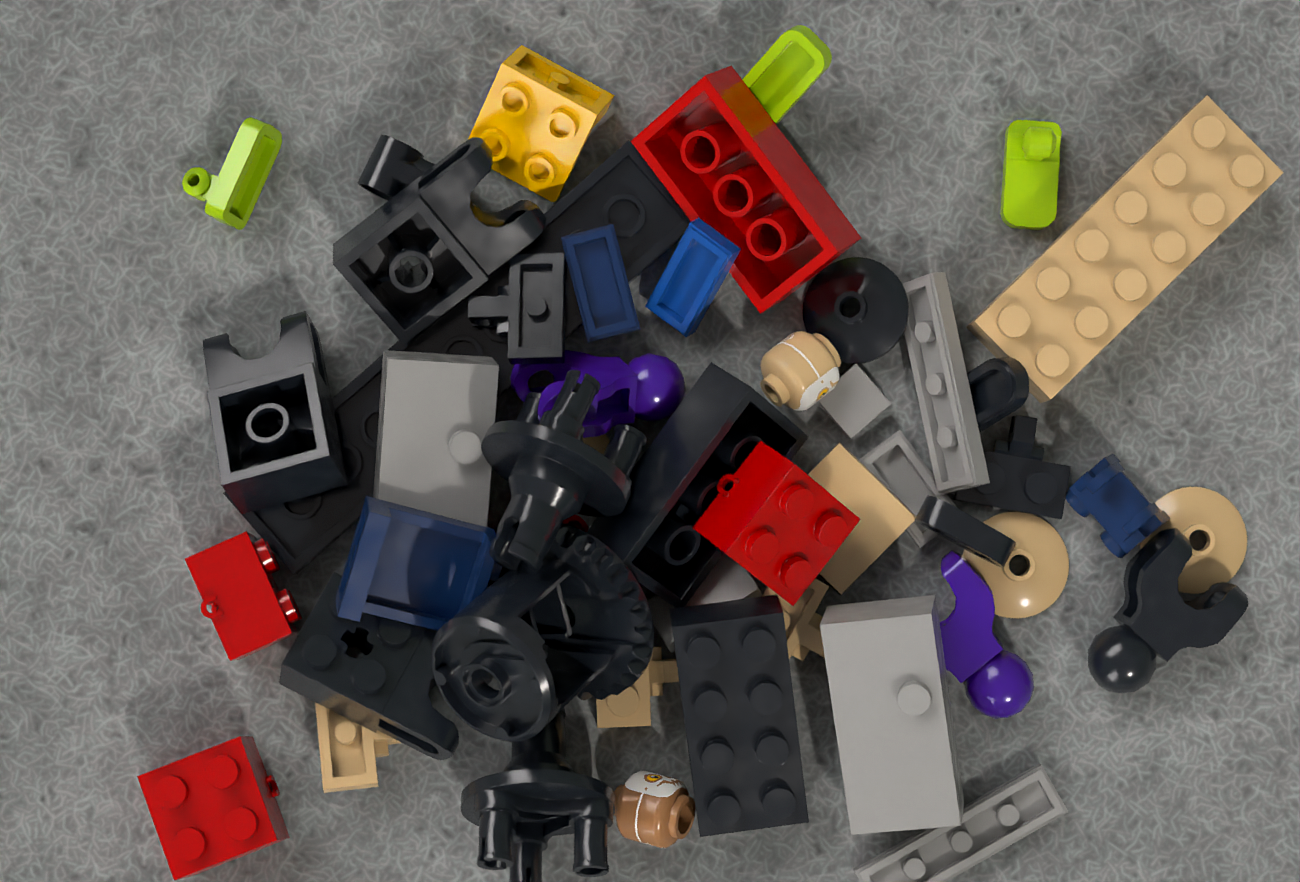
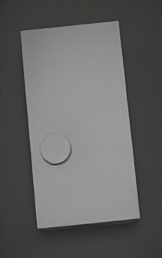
M383 350L373 498L487 527L492 466L486 461L481 450V444L489 427L495 424L499 365L492 357Z
M936 595L827 606L820 623L851 835L961 826L964 795Z

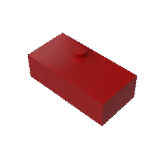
M732 65L702 77L631 140V143L691 222L700 218L741 248L729 273L760 314L786 299L861 239V236Z

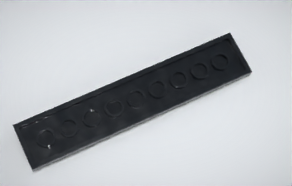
M628 140L544 213L546 215V223L543 232L517 254L564 253L565 255L561 237L613 224L628 283L630 284L682 238L691 221L638 150ZM510 259L489 274V279L468 296H497L498 286L509 285ZM567 260L565 340L583 325ZM468 296L404 345L399 340L388 349L389 351L492 357L499 365L497 399L512 387L510 377L514 365H511L508 360V337L498 336L497 328L472 327V323L468 319ZM383 354L332 398L348 485L242 514L255 531L266 542L268 541L270 548L293 574H298L359 521L366 496L373 498ZM225 491L223 494L229 499V501H230V502L235 506V508L239 511V509L237 508V506L234 504V502L231 500V498L229 497V495H228V494L226 493V491Z

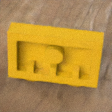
M521 45L501 64L468 139L472 137L482 138L490 147L493 158L492 170L545 199L555 202L560 197L591 130L606 114L615 95Z

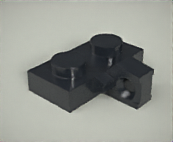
M564 253L516 254L510 258L509 285L498 286L497 296H468V319L472 323V327L497 328L498 336L508 337V360L511 365L565 363L566 258Z
M1022 415L1012 416L1008 441L996 439L993 452L983 450L990 483L955 492L954 500L1062 519L1071 466L1042 461L1044 448L1033 446L1038 419Z

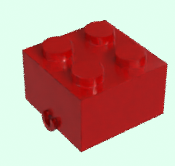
M760 440L734 475L726 474L719 480L717 485L719 494L693 526V529L794 606L861 519L796 464ZM732 481L733 487L729 491H726V484Z
M246 531L185 558L203 599L200 607L201 612L205 617L211 618L230 661L240 660L298 634L294 622L302 619L301 613L291 591L286 588L279 591L272 573L281 569L273 550L264 538L257 541L254 535ZM211 604L212 613L208 612L207 605Z
M251 736L236 737L137 776L174 880L194 876L290 838L275 798L280 795L277 783L273 775L267 776L256 743Z

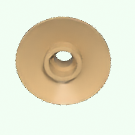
M1185 487L1171 491L1155 502L1161 511L1164 510L1170 519L1140 543V549L1158 532L1170 528H1177L1188 540L1191 533L1195 530L1202 531L1206 536L1204 548L1199 551L1192 548V556L1178 577L1179 592L1189 594L1204 593L1213 584L1227 583L1237 573L1246 554L1247 532L1239 511L1227 498L1210 489Z
M1005 512L985 520L983 523L1016 542L1004 567H999L985 561L965 549L962 556L991 588L995 614L1006 618H1026L1046 610L1060 596L1068 578L1069 558L1061 536L1048 522L1033 514ZM1015 555H1022L1028 564L1025 573L1019 576L1014 575L1009 569V562Z

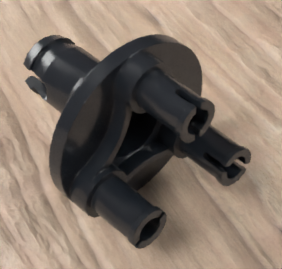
M578 370L568 371L552 410L545 411L540 422L538 419V405L541 393L530 392L525 398V403L517 420L501 421L491 425L481 444V450L486 461L500 476L509 482L511 500L498 525L496 538L491 540L490 556L499 565L516 573L521 568L523 561L528 564L527 571L529 574L534 575L542 567L543 559L549 552L564 520L575 514L592 517L617 515L624 510L631 495L632 481L629 476L643 446L647 442V437L632 426L618 424L614 426L613 434L603 454L585 444L582 440L585 432L582 423L601 385L594 377L587 373L580 384L578 380L581 371Z
M564 708L535 736L527 740L512 742V758L503 772L479 778L468 784L461 793L462 815L469 822L479 826L478 867L488 870H504L510 867L509 882H542V851L547 849L549 839L552 836L573 833V872L582 877H599L609 872L608 827H611L613 824L615 793L606 783L584 774L575 773L567 762L566 728L564 723L566 713Z

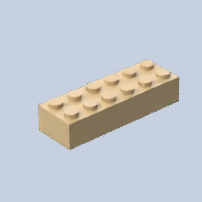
M1207 95L1178 120L966 328L996 358L1011 357L1018 360L1024 366L1029 377V392L1040 403L1051 400L1284 172Z

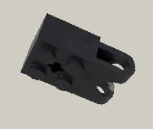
M472 137L458 146L333 244V265L403 345L489 279V274L529 245L544 230L546 215L535 203L529 200H520L499 212L484 211L472 203L471 192L490 172L493 164L492 150L482 138ZM414 256L420 258V263L412 266L407 261L404 265H401V259Z
M306 311L283 317L280 320L281 332L279 343L271 353L260 359L242 358L237 349L230 344L227 333L203 340V353L209 384L207 396L221 486L242 514L348 485L320 337Z
M334 572L281 664L279 684L375 733L378 730L434 759L445 760L452 757L459 744L458 730L455 723L445 718L432 707L428 695L437 686L431 666V647L438 631L362 612L360 622L338 617L335 598L342 575ZM349 647H357L362 649L364 654L360 652L358 658L348 656L346 652ZM481 669L483 679L489 684L494 676L487 670Z

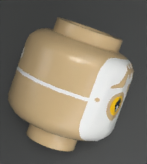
M805 331L791 333L763 356L760 365L764 378L760 382L761 389L765 396L778 407L784 404L795 411L807 410L836 387L840 377L838 369L841 365L840 356L832 343L819 333L810 334Z

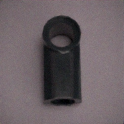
M381 135L359 178L358 184L376 196L389 201L435 164L423 159V154L413 147L393 137Z

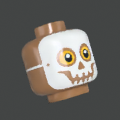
M639 771L631 775L624 785H619L614 792V816H616L617 828L621 835L627 839L659 848H667L676 843L678 839L685 838L693 825L696 809L695 801L689 796V791L684 782L648 771Z

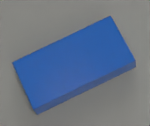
M700 218L693 220L689 223L645 307L687 338L696 332L741 248Z

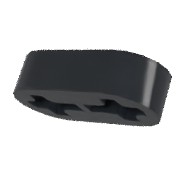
M927 495L915 517L919 524L999 567L1005 566L1016 545L1015 541L953 505L930 495Z

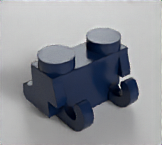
M1114 454L1104 457L1091 470L1081 476L1069 488L1065 498L1069 505L1082 517H1087L1090 514L1095 517L1105 529L1100 534L1105 546L1115 556L1123 558L1164 525L1170 517L1164 510L1161 511L1154 502L1151 504L1124 474L1123 471L1125 469L1120 465V460Z

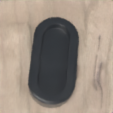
M992 358L967 373L979 433L1021 408L1027 400L1029 377L1024 366L1014 358Z

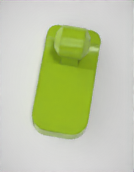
M797 25L784 32L742 80L777 125L829 68L832 54L828 46L810 28Z
M252 117L247 118L238 130L219 176L211 174L200 167L191 168L183 177V189L192 197L200 201H207L205 205V213L223 224L242 230L250 218L281 148V132L270 124Z
M1015 120L1006 129L1000 214L1003 222L1011 228L1041 230L1049 226L1056 217L1062 131L1060 126L1054 122Z

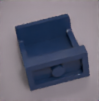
M366 496L335 598L338 617L360 622L362 612L438 631L446 622L486 590L489 580L496 581L499 578L502 566L492 559L489 552L491 540L496 538L494 529Z

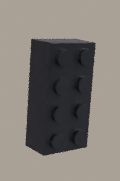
M711 362L634 466L629 476L632 481L631 495L624 510L614 516L597 517L587 530V533L608 546L626 564L639 583L674 608L685 607L724 554L723 551L693 529V526L719 494L717 490L719 480L726 474L734 475L760 440L792 461L809 436L751 386ZM732 481L726 484V491H729L733 487Z
M778 594L669 609L700 837L808 823L809 818L784 614Z

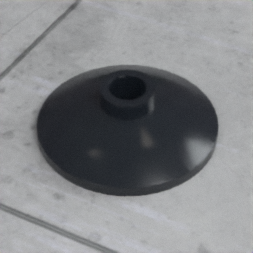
M863 257L841 259L825 267L812 280L804 297L803 322L807 333H819L832 343L842 363L862 364L871 362L887 354L901 339L909 317L907 293L900 279L882 263ZM849 299H858L861 305L859 313L851 318L846 317L843 313L845 302Z

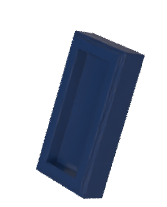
M610 224L561 237L588 343L640 330L614 225Z

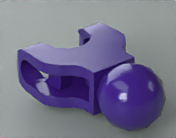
M565 350V363L515 364L510 377L514 392L524 403L528 393H541L538 405L539 422L545 411L552 410L568 371H581L578 380L580 384L586 373L594 377L601 387L598 394L595 395L582 423L585 429L583 438L598 437L609 432L613 426L618 424L634 423L635 417L651 422L669 418L683 401L686 392L684 377L678 365L667 357L651 353L635 357L626 364L619 356L599 357L583 352ZM548 370L553 374V383L537 388L528 387L527 382L530 376L537 371Z
M951 550L942 558L940 567L942 576L949 583L956 596L954 610L947 619L940 622L946 670H949L960 683L965 682L966 695L971 705L981 714L995 719L1012 717L1021 712L1031 700L1034 690L1033 674L1023 659L1014 653L1003 650L1001 641L992 631L995 605L991 588L961 554Z

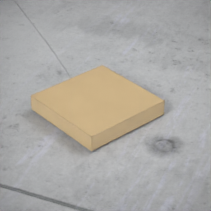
M839 442L808 475L861 519L819 573L842 595L915 521L916 515Z

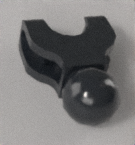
M1177 528L1158 532L1128 562L1123 583L1125 590L1124 604L1113 617L1120 626L1109 627L1096 635L1088 649L1089 671L1097 684L1109 692H1135L1148 684L1156 670V656L1168 662L1180 649L1186 647L1204 648L1218 644L1238 622L1248 607L1247 595L1237 585L1224 582L1213 584L1207 591L1193 600L1183 601L1178 592V577L1192 556V546L1187 537Z

